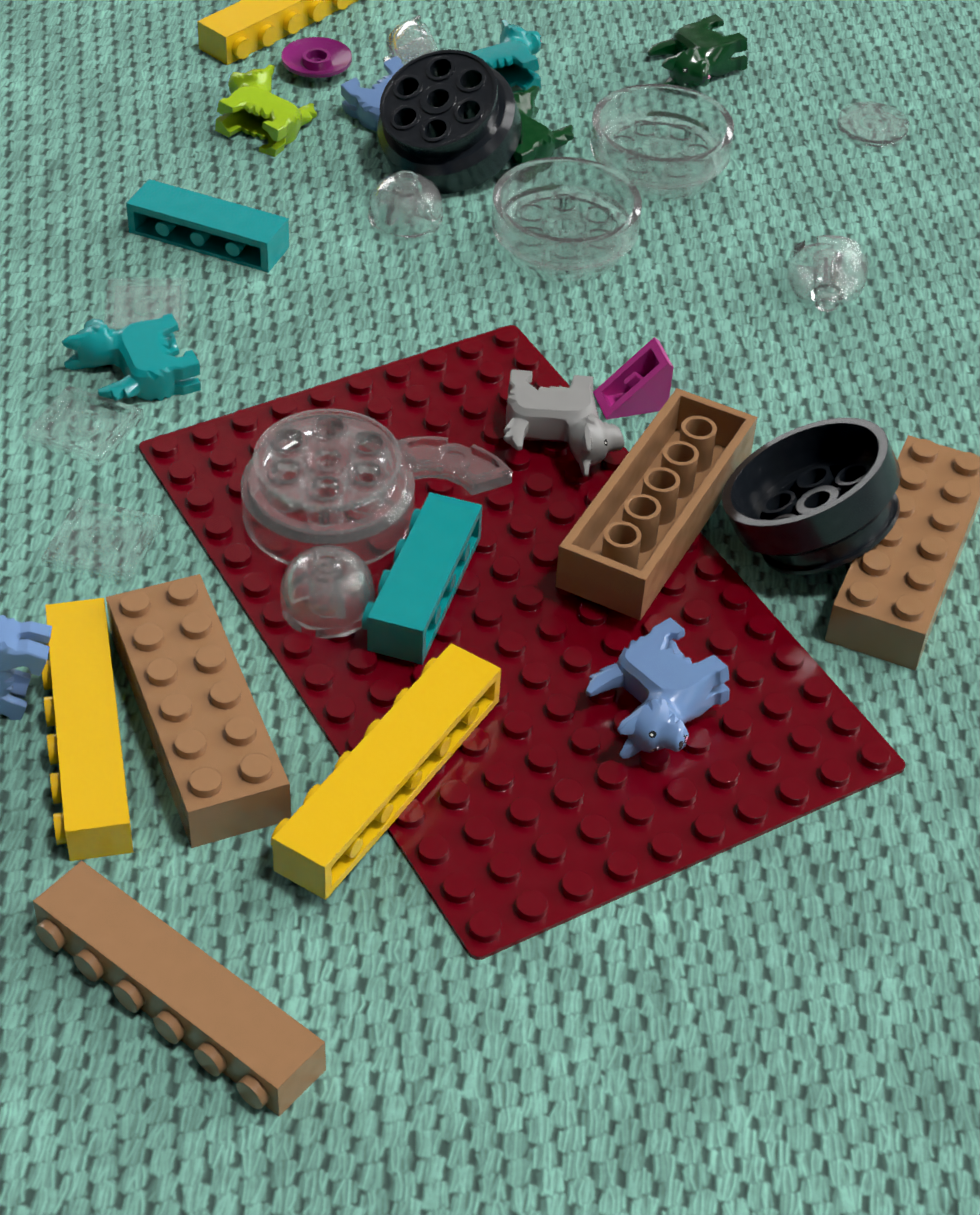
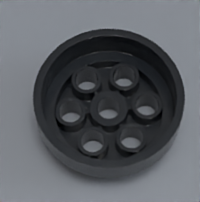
M448 49L421 55L401 67L389 80L382 93L377 125L380 146L392 171L407 184L421 190L438 194H450L476 187L497 174L511 159L519 144L522 120L509 83L483 59L472 53Z
M859 418L827 419L788 431L764 444L749 455L728 479L722 494V504L740 542L748 549L761 553L769 567L778 572L791 575L814 574L837 568L857 559L874 548L887 536L895 525L900 512V502L896 491L900 483L901 471L885 432L877 424Z

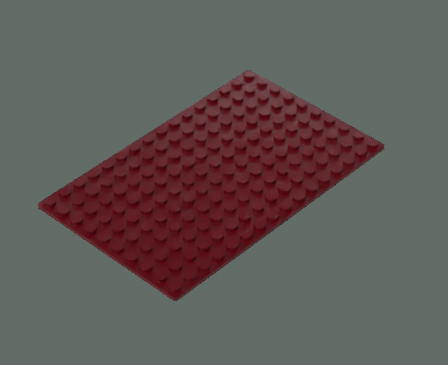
M514 325L500 327L404 359L392 361L363 372L142 441L139 444V450L339 757L346 751H352L361 742L369 725L375 719L381 720L393 707L400 691L404 688H410L421 676L427 662L433 657L438 658L451 643L501 668L499 702L387 829L469 956L475 960L485 959L902 773L905 768V762L701 532L641 620L555 587L560 544L629 452L623 447L619 451L607 453L601 463L590 466L588 477L582 476L579 463L570 452L567 442L524 440L522 450L518 451L504 441L508 387L512 369L532 371L533 378L529 384L537 390L539 387L549 388V386L570 387L521 330ZM429 492L481 504V539L427 656L421 665L367 651V630L362 629V617L369 601L375 602L378 597V586L383 571L385 569L391 570L394 565V553L400 538L407 539L409 535V524L415 508H422ZM671 617L685 629L684 637L672 640L676 642L679 650L685 657L691 658L692 664L715 655L728 666L729 680L724 684L730 689L729 701L722 705H713L701 716L684 724L689 737L682 750L675 752L664 748L651 753L640 751L630 758H621L619 754L628 739V735L620 734L617 729L622 720L630 716L642 703L623 687L613 688L591 697L587 696L586 689L590 682L589 676L598 673L604 667L617 663L624 647L627 648L631 640L636 641L640 636H646L654 626Z

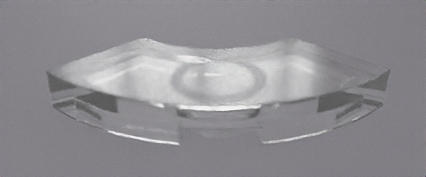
M436 436L411 437L394 441V453L412 480L429 477L447 479L461 485L471 495L512 483L511 469L497 456L473 444L471 448H468L461 444L448 443L447 437Z

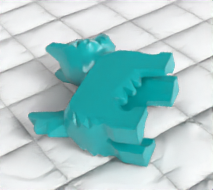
M504 19L501 20L502 31L499 44L470 52L483 59L491 68L499 72L509 83L510 87L517 85L523 90H528L534 85L541 88V77L538 73L534 72L540 69L538 58L533 55L537 54L541 48V35L539 32L526 31L518 25L508 24L507 20Z
M172 313L165 314L159 319L131 323L117 330L109 328L101 319H91L84 324V329L78 331L76 335H70L62 340L63 346L74 350L75 353L64 362L65 368L78 370L115 364L125 376L123 379L98 389L99 396L115 401L134 396L149 401L153 399L162 401L164 398H170L174 395H186L201 390L199 379L194 377L200 375V363L193 350L185 351L183 357H175L179 354V348L173 332L179 329Z

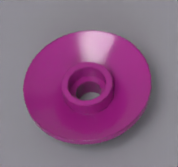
M308 37L289 43L283 49L281 59L284 67L294 74L309 78H325L338 75L348 69L352 62V53L345 44L337 40L325 37Z

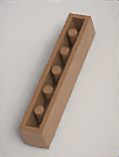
M80 861L33 900L38 924L35 930L45 946L54 952L63 948L74 957L77 968L87 979L93 982L100 978L113 987L117 1000L127 1010L136 1013L141 1009L153 1018L157 1031L168 1042L177 1044L181 1040L194 1050L198 1063L209 1074L219 1076L221 1073H224L233 1080L241 1097L253 1108L261 1109L265 1105L276 1115L280 1116L326 1071L325 1042L85 862Z

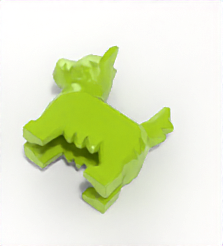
M269 64L264 69H252L246 73L233 72L228 81L231 95L228 98H222L218 103L217 112L223 116H219L216 119L215 131L227 137L243 131L245 134L253 137L258 136L261 140L267 139L268 144L260 146L259 152L276 157L284 150L285 145L292 143L297 138L301 126L317 117L313 103L297 108L293 103L271 93L274 65Z

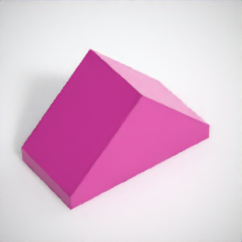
M655 337L593 391L607 420L658 412L669 399L674 367L660 341Z

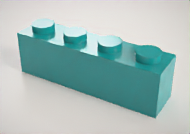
M148 179L126 203L129 233L269 273L289 248V218Z
M429 492L422 508H415L410 519L407 539L400 538L397 543L392 569H385L381 575L376 601H369L365 607L362 617V629L367 630V651L423 664L481 539V504Z

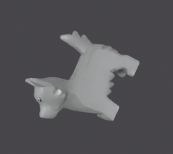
M511 370L506 406L505 436L503 439L518 451L522 450L524 440L567 442L570 452L579 463L582 476L588 477L590 466L601 463L607 453L619 451L624 447V437L620 428L612 423L602 422L599 419L593 396V376L574 375L569 388L549 386V388L539 387L537 390L529 384L533 378L532 371Z

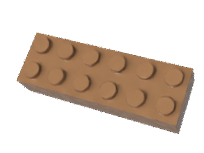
M676 388L560 544L555 587L641 620L721 502L724 487L731 474L751 455L758 417Z
M908 435L897 459L901 471L900 483L896 491L900 502L898 519L891 531L879 544L852 561L834 601L825 641L916 670L980 507V456Z
M193 575L106 597L111 636L191 848L279 824L284 818L290 819V783L201 575Z

